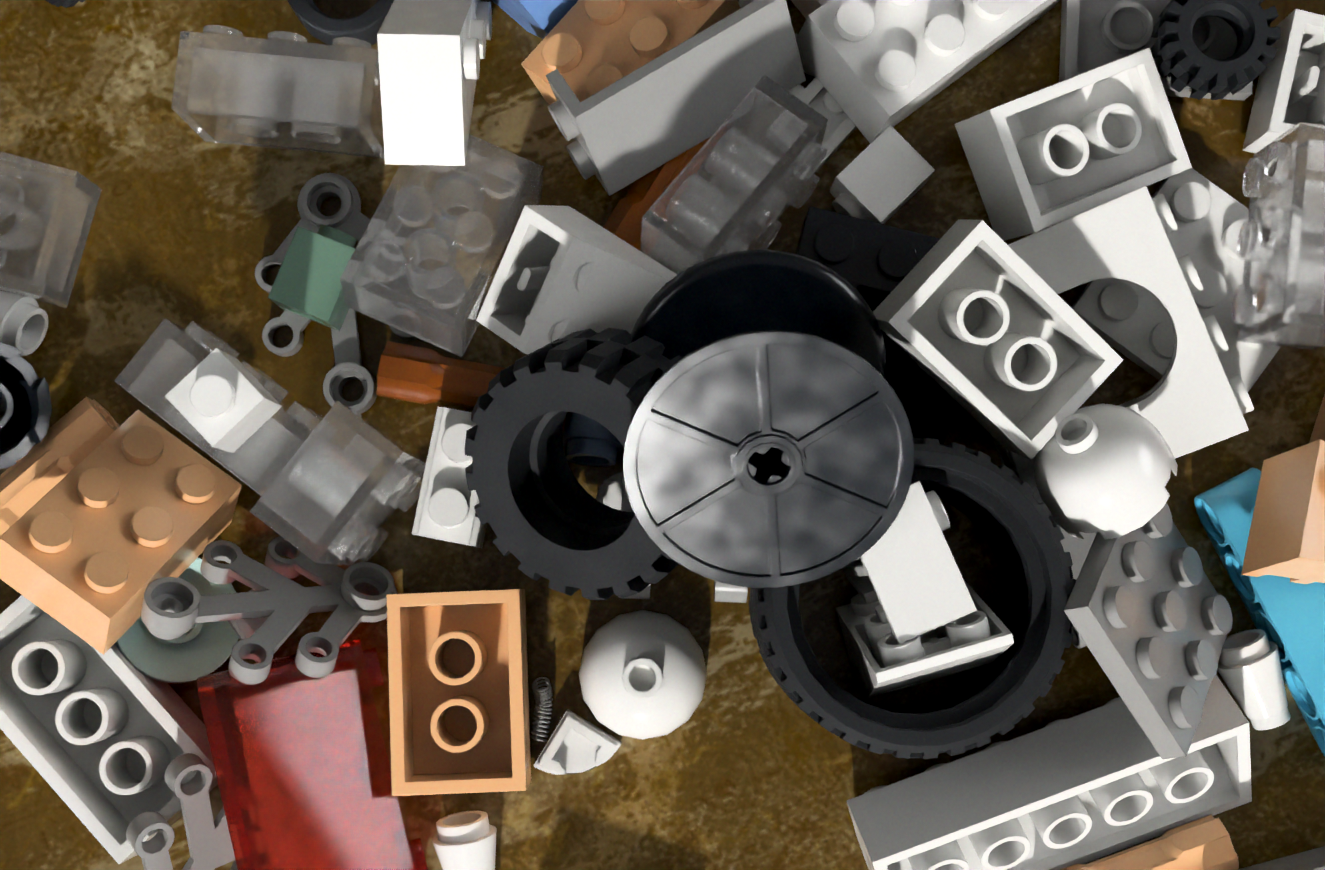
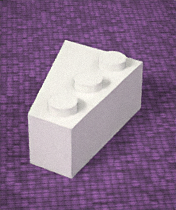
M394 0L377 33L385 164L465 166L476 81L479 79L480 59H485L486 40H491L492 36L491 2L480 0Z
M920 481L910 485L905 502L887 532L861 557L843 567L848 581L867 604L879 599L881 605L874 607L877 617L882 623L889 622L893 636L899 644L977 611L942 532L950 528L945 508L934 490L927 493L924 492Z

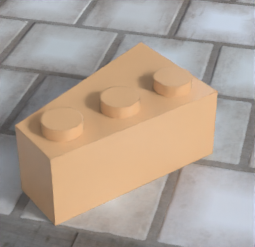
M1322 439L1263 461L1241 575L1253 577L1263 575L1290 578V582L1300 584L1325 583V441Z

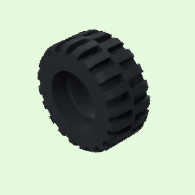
M590 328L573 332L516 360L515 364L501 370L489 382L488 392L478 398L471 413V421L477 425L466 431L465 455L472 457V464L465 468L468 490H476L479 503L474 506V509L481 524L489 523L497 535V538L492 542L504 556L512 553L521 562L518 569L533 580L537 581L543 576L550 580L548 588L572 596L581 589L582 597L589 600H607L613 594L625 598L640 593L651 583H658L679 565L650 539L634 512L611 508L592 497L577 481L565 457L563 424L567 411L585 415L602 424L625 447L630 423L645 394L666 370L682 358L678 355L669 360L662 355L665 349L664 345L645 335L631 343L632 335L623 329L607 328L597 333Z

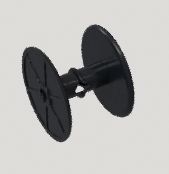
M766 249L729 252L711 257L682 271L667 282L644 307L631 332V343L645 335L664 345L665 349L662 355L669 360L678 355L682 357L666 370L647 391L636 409L625 440L623 455L625 487L632 510L642 528L664 553L685 568L703 577L740 587L778 588L798 585L827 576L861 557L887 532L898 516L907 497L914 470V443L909 419L894 389L886 381L887 358L885 343L878 321L866 300L845 278L825 265L801 255Z

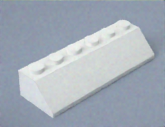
M1216 675L1212 679L1202 709L1201 722L1196 727L1187 757L1161 759L1122 698L1118 697L1110 700L1104 706L1069 719L1055 720L1042 729L1009 741L993 743L982 751L950 763L936 764L923 773L887 786L874 787L863 795L849 799L846 802L868 870H1061L1075 864H1085L1163 835L1167 830L1205 816H1214L1252 802L1249 721Z

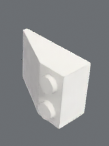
M1150 47L955 124L992 228L1003 241L1036 233L1139 188L1149 186L1192 168Z

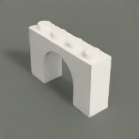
M1144 186L1008 244V246L1057 294L1089 281L1116 278L1143 286L1162 303L1170 317L1174 332V348L1169 366L1161 379L1149 391L1119 406L1132 409L1149 420L1160 431L1176 459L1248 431L1249 428L1243 414L1254 411V407L1240 375L1238 374L1227 379L1218 354L1228 351L1229 348L1215 315L1212 314L1205 318H1202L1192 294L1202 291L1203 286L1189 254L1176 258L1167 234L1178 230L1167 200L1163 194L1151 198L1147 187Z

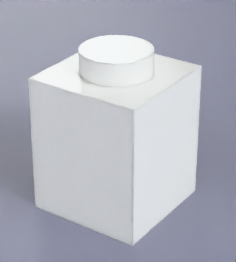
M890 125L836 176L829 191L836 198L832 205L837 213L885 224L927 183L935 169Z
M217 347L165 395L170 403L212 447L234 453L282 407L237 358Z

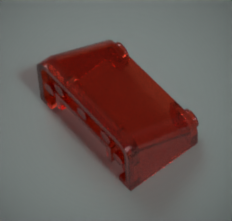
M360 638L343 642L339 647L334 670L322 678H313L301 673L295 665L296 653L273 659L268 677L259 684L241 683L230 675L229 670L198 677L197 687L201 710L238 870H428L421 838L407 839L397 796H392L391 769L372 688L384 685L375 647L363 650ZM310 652V654L313 656L325 657L320 653Z

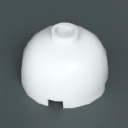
M1101 403L1082 407L1059 423L1055 430V435L1036 454L1034 480L1042 501L1051 511L1052 518L1062 529L1072 537L1081 539L1084 538L1080 532H1099L1104 540L1119 538L1144 526L1165 506L1170 497L1165 486L1170 479L1171 471L1177 476L1178 465L1160 431L1149 420L1132 409Z
M646 610L618 615L598 628L583 651L579 670L583 700L597 721L618 735L642 740L668 735L686 723L702 701L707 678L702 649L689 629L666 614Z

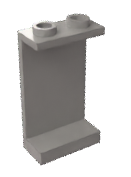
M738 0L740 9L582 102L578 100L558 69L547 74V80L557 100L548 106L549 112L567 141L574 138L575 141L567 145L566 148L582 177L586 180L595 175L610 196L806 81L786 0Z

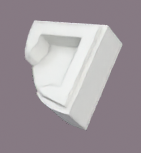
M567 709L533 766L555 775L583 773L605 763L614 755L622 742Z

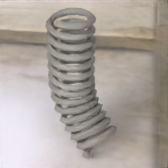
M539 677L532 683L534 702L536 703L534 704V710L536 712L533 713L535 721L532 722L533 726L531 728L533 730L530 731L532 733L530 737L537 741L547 742V739L543 738H548L549 736L542 733H549V730L545 729H549L550 726L544 724L551 723L547 721L551 717L546 715L552 714L549 711L553 710L550 708L553 705V693L550 680L547 677Z

